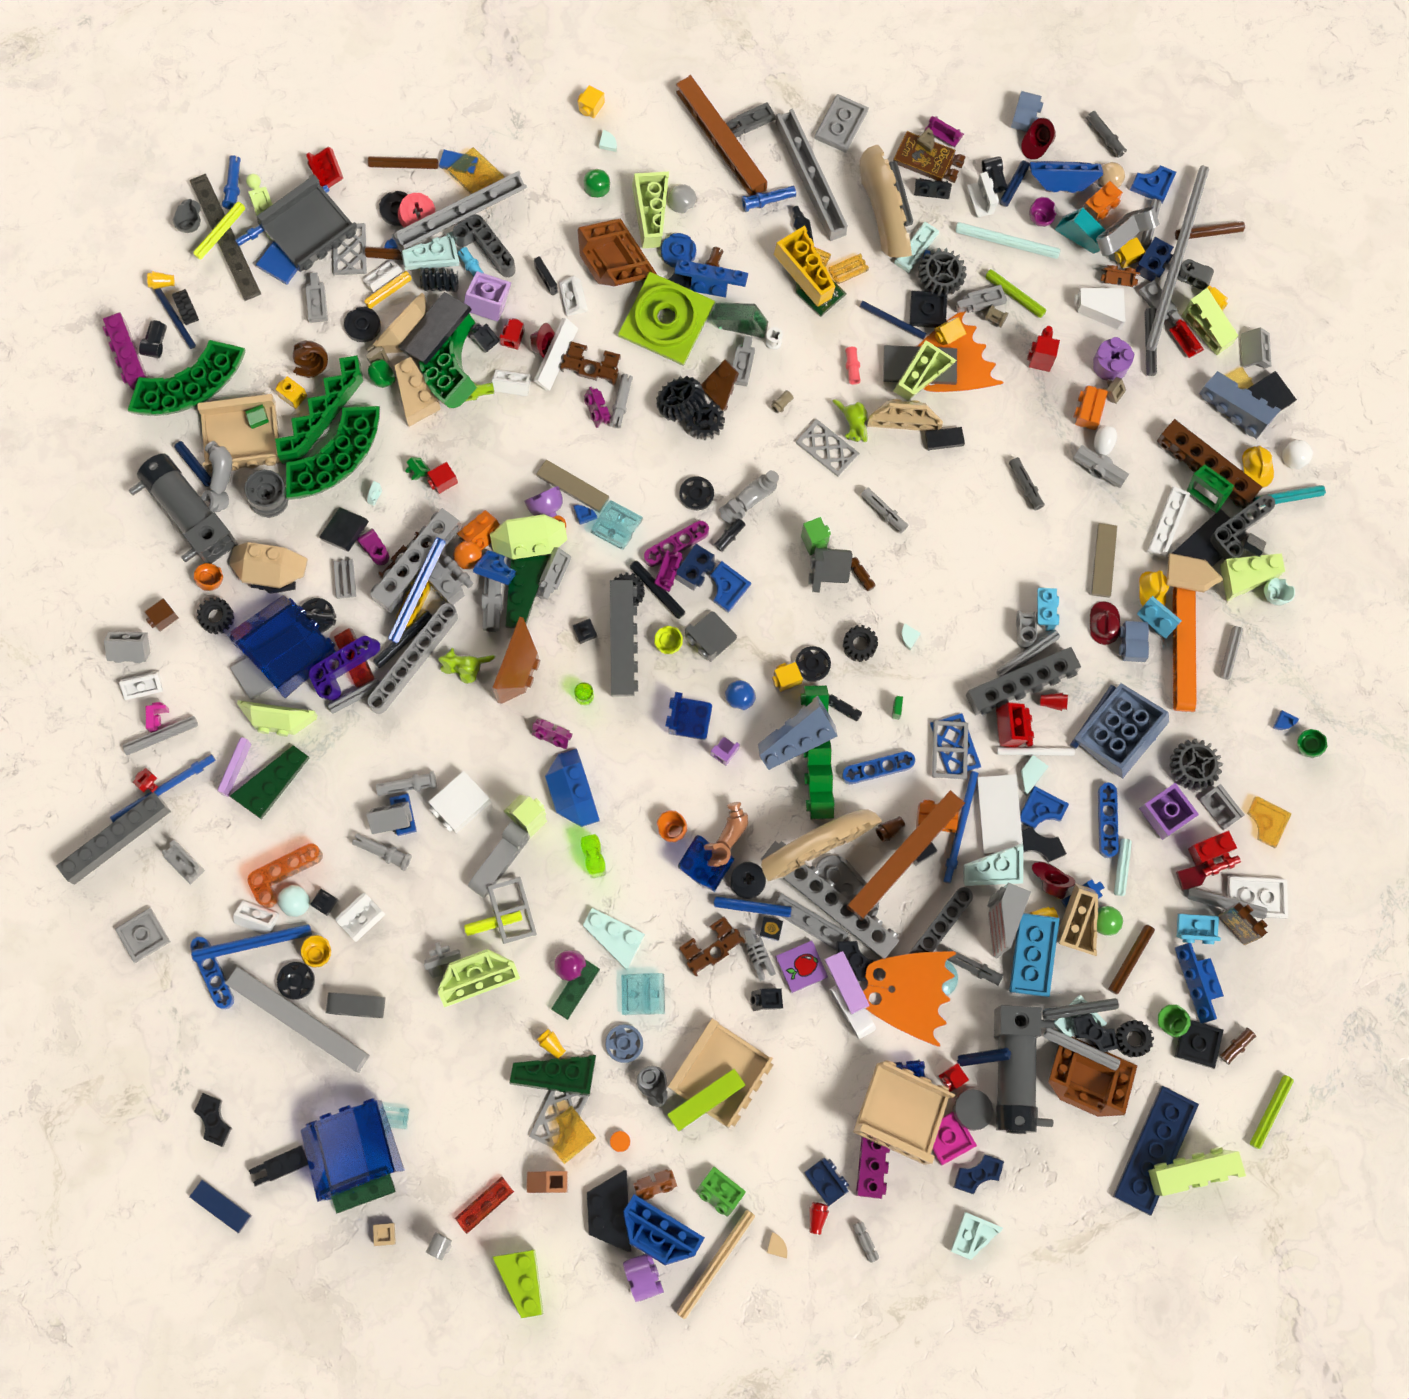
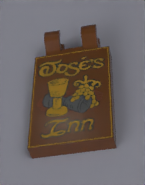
M907 131L893 161H896L901 167L931 179L942 181L944 178L955 183L959 171L950 168L952 165L962 168L966 157L962 154L955 155V149L934 142L933 150L929 152L917 143L919 135Z
M1238 902L1217 915L1243 945L1254 942L1268 933L1264 929L1268 926L1263 919L1257 921L1250 914L1253 909L1249 904L1243 907Z

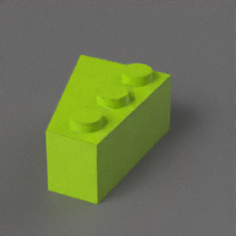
M536 1250L493 1256L494 1262L520 1317L526 1318L544 1314Z

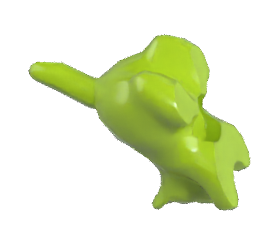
M834 399L832 402L844 413L850 425L849 433L845 435L847 440L859 442L862 438L863 442H867V428L864 422L868 420V413L863 404L857 402L845 407L840 401Z
M451 648L446 655L438 660L443 664L440 667L442 672L446 674L458 673L461 681L468 684L476 681L481 664L491 662L495 659V655L479 658L474 656H457L454 653V648Z

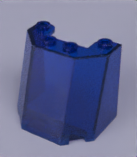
M282 595L229 632L227 636L236 648H239L266 676L280 694L287 698L309 678L311 667L336 652L334 649L336 645L329 637L325 638L318 630L320 626L314 619L309 620L305 616L307 613L300 605L298 606L291 598L288 599Z
M371 1098L359 1106L351 1108L348 1105L338 1109L339 1113L334 1115L331 1113L324 1114L319 1117V1121L305 1124L306 1127L300 1130L317 1202L329 1201L332 1199V1196L391 1173L405 1171L382 1100Z

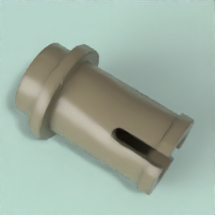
M788 390L784 391L777 400L772 401V410L776 413L783 412L784 407L794 399L793 395Z

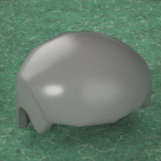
M686 184L675 186L668 198L670 208L678 213H685L688 209L693 208L697 198L695 191Z

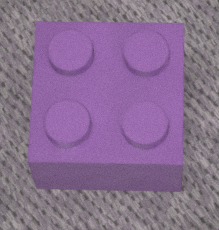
M1176 783L1139 808L1162 840L1199 815Z

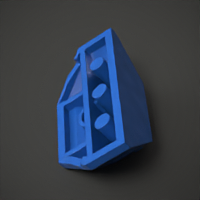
M1039 161L1030 162L1029 164L1032 175L1047 191L1051 192L1068 191L1075 193L1083 191L1103 176L1102 166L1098 163Z
M573 749L558 754L545 775L556 813L580 827L599 822L597 809L578 750Z
M636 1195L632 1196L623 1212L629 1244L663 1265L694 1257L705 1239L702 1235Z

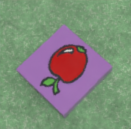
M813 941L776 956L791 993L828 978Z

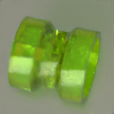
M582 682L575 687V699L580 705L586 706L592 703L594 692L590 684Z

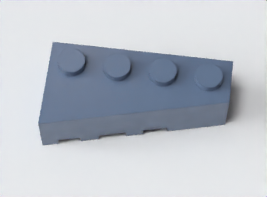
M1218 371L1199 393L1205 401L1213 404L1220 413L1227 415L1234 424L1242 427L1249 436L1255 439L1263 433L1281 411L1276 406L1271 408L1266 405L1268 401L1263 398L1258 400L1253 397L1250 390L1238 388V383Z
M818 695L807 707L804 706L800 709L796 716L792 719L789 718L780 729L773 731L758 744L759 756L768 770L837 737L836 726Z

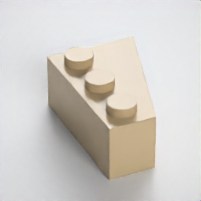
M411 357L395 365L405 416L410 427L439 411L441 408L438 399L425 383L423 375Z
M1078 884L1074 885L1058 930L1057 942L1060 945L1097 956L1098 894L1094 889Z

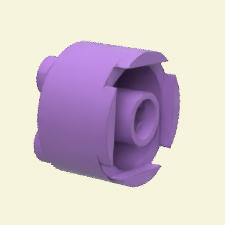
M1118 337L1104 341L1099 346L1093 359L1094 372L1101 379L1107 381L1108 379L1114 380L1115 377L1123 378L1134 359L1135 354L1132 348Z
M643 1254L623 1262L625 1274L631 1286L630 1289L635 1302L664 1293L661 1281L658 1278L659 1273L652 1257Z

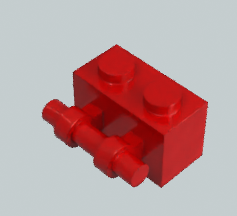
M1051 326L1044 328L1041 336L1038 335L1036 342H1032L1031 349H1029L1027 355L1029 368L1050 372L1057 357L1060 340L1052 338L1053 328Z
M1008 702L996 709L1000 746L1018 747L1025 742L1026 746H1033V738L1035 737L1034 731L1031 728L1033 720L1029 708H1025V704Z
M1229 830L1188 848L1195 866L1206 863L1207 868L1202 870L1205 877L1217 875L1219 871L1226 868H1234L1236 864L1241 863L1238 855L1234 857L1229 855V853L1237 849ZM1222 857V862L1214 863L1213 859Z

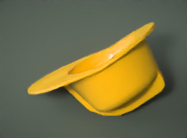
M1261 445L1245 450L1242 455L1244 473L1263 488L1267 487L1274 478L1271 453L1261 447Z
M1146 571L1139 577V598L1142 607L1152 596L1165 606L1166 593L1169 586H1167V577L1163 575L1162 571Z

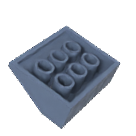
M1120 683L1074 740L1104 767L1123 779L1168 725L1169 712Z

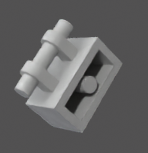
M447 556L443 560L447 567L444 569L437 562L428 582L446 603L454 605L465 596L461 586L465 584L467 588H470L474 583L470 580V576L459 568L457 562ZM452 572L458 577L456 581L450 576Z

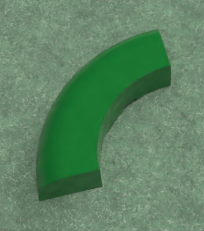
M470 314L467 315L427 365L419 362L425 383L436 398L449 408L461 406L477 388L471 378L464 372L462 366L463 345L468 333L476 323Z
M209 340L205 350L197 359L196 364L191 368L188 367L174 374V377L166 379L139 377L128 412L146 416L169 415L197 406V403L205 402L218 393L234 376L246 353L245 348Z
M380 406L342 408L338 432L333 440L331 439L313 457L309 456L302 460L286 462V498L293 500L314 496L336 486L352 474L363 462L374 443L380 419Z

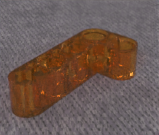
M310 843L252 871L248 875L247 880L258 904L264 908L275 906L277 895L272 886L318 864L323 858L322 850L317 845ZM312 850L315 851V853H314L315 856H314L313 858L310 856V855H311V852H310V851H312ZM293 859H299L296 867L290 866V862ZM280 867V874L278 876H273L272 871L275 868ZM262 876V883L255 885L254 880ZM265 894H270L271 899L268 902L263 903V896Z

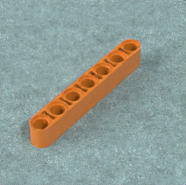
M1174 587L1172 596L1173 614L1182 621L1173 630L1174 711L1195 712L1197 702L1196 591Z

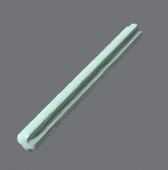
M958 222L956 226V233L1055 259L1060 254V248L961 222Z

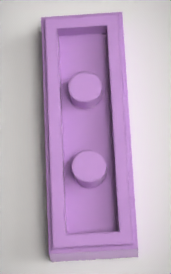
M242 737L239 739L217 789L224 796L229 797L251 747L248 739Z
M842 951L825 959L850 1014L852 1015L869 1007V1003L844 952Z

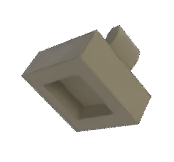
M371 345L366 349L369 352L365 355L369 364L380 359L386 362L390 361L382 346L375 348Z
M1115 377L1113 381H1107L1108 388L1102 389L1107 390L1110 402L1117 404L1125 393L1126 388L1122 378Z

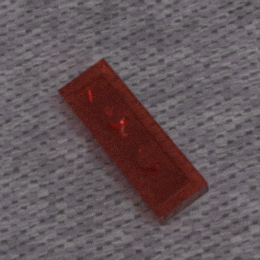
M351 628L334 636L339 650L357 639ZM354 652L351 654V659L354 657ZM367 660L349 671L355 687L358 688L375 679Z
M501 1176L456 1216V1221L462 1230L468 1234L505 1201L514 1190Z

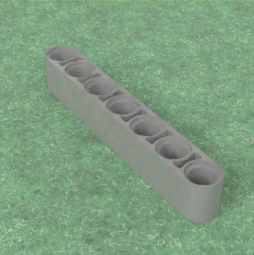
M445 603L440 606L368 698V705L374 713L381 714L388 709L456 623L458 614L453 604ZM447 611L453 612L450 617L444 616ZM441 626L440 631H432L433 627ZM425 640L430 641L428 646H420L421 642ZM412 655H417L418 658L416 661H409V658ZM400 670H405L406 674L404 676H397ZM388 685H394V689L392 691H385V688ZM376 700H382V704L380 706H373Z

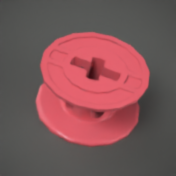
M422 193L408 194L402 199L398 209L400 224L405 228L435 213L433 201ZM415 207L417 209V213L420 212L418 219L416 213L413 214Z

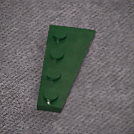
M538 555L511 559L510 568L515 570L516 573L509 583L506 628H516L519 617L524 618L527 625L539 588L540 578L547 565L549 556Z
M295 746L290 747L231 794L230 797L262 820L309 760V756Z
M589 1055L588 1057L577 1056L567 1059L557 1058L547 1061L515 1062L512 1066L509 1083L510 1085L590 1096L596 1055Z

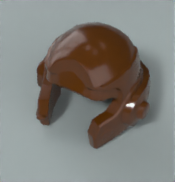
M307 340L294 345V363L301 366V368L296 367L293 373L298 376L313 378L326 369L328 355L322 345Z

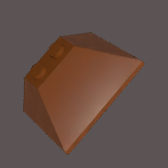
M621 218L578 228L580 257L598 284L619 286L644 280L649 272L657 275Z
M519 617L492 687L496 700L500 704L526 693L527 688H531L533 684V672L538 670L541 660L522 617Z
M1074 1038V1039H1076V1040H1078V1041H1080V1042H1083V1043H1085V1044H1087V1045H1089V1046H1091V1047H1093V1048H1096V1047L1093 1046V1045H1090V1044H1088V1043H1086V1042H1084V1041H1081V1040H1079V1039H1077V1038ZM1059 1045L1048 1080L1058 1098L1097 1117L1125 1115L1138 1065L1111 1053L1104 1052L1120 1060L1118 1069L1113 1070Z

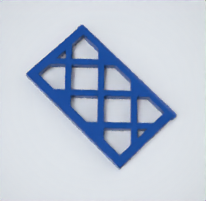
M961 713L938 721L953 722L960 719V722H965V719ZM930 722V726L933 732L934 722ZM945 726L947 728L943 736L937 733L938 747H942V742L944 741L952 745L953 748H963L958 745L961 736H964V727L962 730H959L953 726ZM949 729L959 734L955 743L945 738ZM969 730L968 754L973 756L976 765H967V772L981 768ZM940 752L947 774L963 773V769H961L963 760L961 762L951 757L953 752H950L949 755ZM949 760L960 765L958 770L951 772L948 764Z

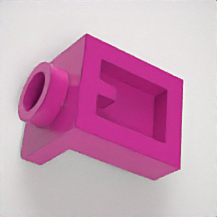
M155 702L152 705L146 706V729L150 733L157 731L158 726H161V716L158 714L169 713V708L164 703Z

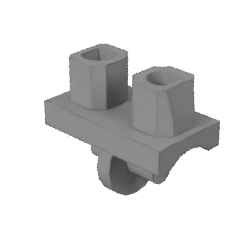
M439 942L435 943L436 949L429 952L431 957H436L424 960L425 969L429 970L432 978L443 975L440 965L446 963L449 965V963L461 959L459 949L448 952L450 951L449 945L441 947Z

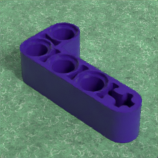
M362 636L311 667L309 677L319 697L331 701L338 699L341 695V689L336 679L376 655L380 650L379 641L368 636ZM354 652V657L351 659V654ZM338 661V662H339V665H338V667L335 669V664H336V662ZM321 671H323V675L320 678L319 674ZM331 688V692L328 695L327 690Z

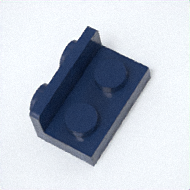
M824 1157L806 1170L804 1174L829 1207L849 1192L847 1189L849 1184L843 1176L838 1177L835 1172L837 1168L831 1159L826 1160Z

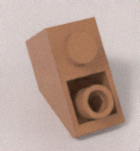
M568 1171L527 1172V1193H568Z

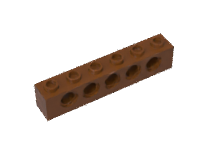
M1176 419L1169 424L1157 440L1163 449L1169 450L1177 460L1187 464L1191 471L1196 472L1205 463H1209L1212 470L1219 475H1224L1226 480L1234 485L1228 497L1238 507L1245 509L1263 488ZM1176 440H1179L1182 445H1179ZM1190 452H1195L1197 456H1193ZM1235 486L1240 487L1241 491L1237 490Z

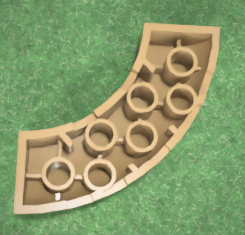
M878 144L871 146L863 152L859 167L861 184L864 186L874 210L881 250L887 256L894 258L912 256L909 233H907L903 224L907 220L903 208H900L903 203L900 192L894 186L896 179L893 170L890 168L888 159L882 157L884 156L882 148Z
M860 809L836 818L804 834L764 858L761 863L763 873L767 881L783 878L805 865L806 860L810 861L837 846L852 842L880 824L882 820L875 812L869 809Z

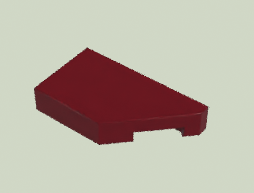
M1206 863L1176 872L1182 891L1203 884L1206 877L1203 875L1202 870L1207 868Z

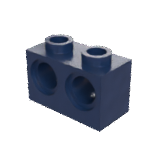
M1154 237L1136 268V272L1140 273L1139 276L1150 282L1155 280L1156 277L1160 278L1165 270L1163 265L1165 263L1169 264L1173 257L1171 252L1174 246Z
M695 544L676 571L675 579L693 591L697 586L701 587L705 581V574L707 571L711 572L716 564L714 562L715 555ZM704 558L706 562L701 564L697 562V559ZM688 573H694L696 577L691 579L688 578L686 575Z

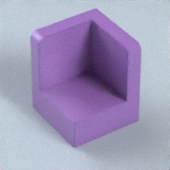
M723 737L719 744L713 747L710 755L727 766L740 748V744L738 742L734 744L726 737Z

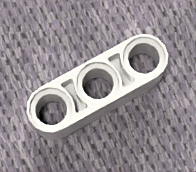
M837 985L830 988L834 1000L859 1040L876 1030L866 1009L851 1015Z

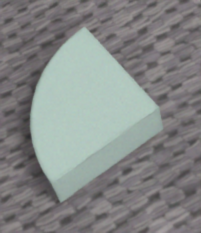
M603 130L599 149L617 152L615 137L610 132Z
M373 481L368 493V504L373 506L376 504L382 493L380 483Z
M904 624L902 639L905 646L911 650L921 633Z

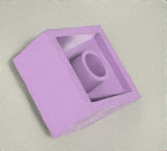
M477 271L465 294L464 303L472 309L470 313L498 322L506 304L511 282Z

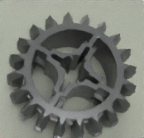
M940 247L936 252L932 249L930 254H925L924 259L920 261V266L918 267V278H921L920 284H926L924 289L930 288V293L933 294L935 291L938 296L941 293L947 296L948 292L951 295L954 294L955 290H960L967 276V273H965L967 268L963 266L964 260H959L960 254L955 256L954 250L949 253L947 248L943 252ZM929 265H931L934 273L933 277L929 273ZM951 267L955 271L956 278L953 277V273L950 271Z
M1193 739L1192 743L1190 740H1186L1185 744L1180 743L1178 748L1173 750L1175 755H1171L1170 759L1174 762H1171L1169 766L1175 768L1171 771V774H1177L1175 781L1182 780L1180 786L1187 784V789L1189 790L1193 786L1195 791H1198L1200 787L1205 790L1208 786L1214 785V781L1219 779L1218 775L1222 773L1219 767L1223 766V763L1217 761L1221 758V755H1215L1217 749H1210L1212 743L1205 746L1204 740H1201L1199 743L1197 739ZM1187 752L1188 763L1183 765L1182 758L1184 753ZM1197 762L1201 765L1197 768V766L1195 767L1192 764ZM1207 764H1209V766H1210L1209 774H1208L1207 777H1205V775H1204V773H1205L1204 767H1205ZM1186 772H1191L1194 775V777L1190 776Z

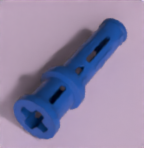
M235 155L229 157L227 185L223 189L225 197L222 201V206L229 210L236 204L240 194L238 179L241 158L237 157L236 161Z
M793 185L762 194L757 192L756 195L749 197L742 196L744 211L748 212L749 209L757 207L763 208L765 204L796 197V189Z

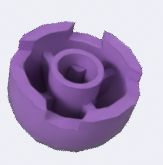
M556 486L524 502L532 515L545 514L549 517H554L557 515L556 511L563 504V497L559 487Z

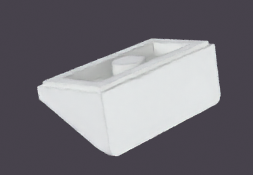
M391 259L365 277L363 282L374 293L403 272L400 266Z
M572 276L560 282L559 286L566 315L570 316L587 312L588 308L581 280Z
M496 369L492 378L494 391L527 396L532 375Z
M159 670L123 678L119 682L124 700L163 692Z
M242 900L234 913L233 922L261 934L272 933L279 913Z

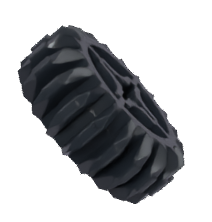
M680 376L677 380L673 378L672 382H667L666 386H662V391L658 392L656 405L660 414L668 421L672 420L675 422L679 420L681 422L683 418L688 420L689 416H694L696 411H700L699 407L704 406V389L694 377L689 378L685 376L683 378Z

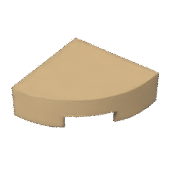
M772 1232L767 1253L787 1259V1247L784 1240Z

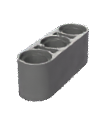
M328 993L325 1013L383 1018L386 998L369 995Z

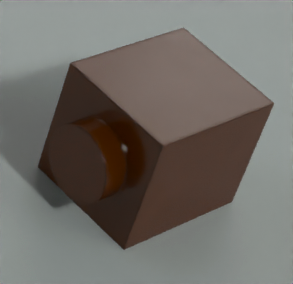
M164 598L144 611L148 616L146 621L152 628L156 626L159 631H162L179 619Z

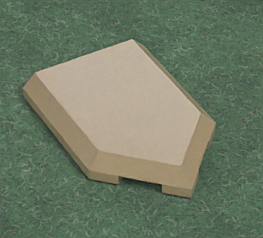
M1172 553L1168 554L1167 586L1204 593L1210 587L1224 580L1206 560Z

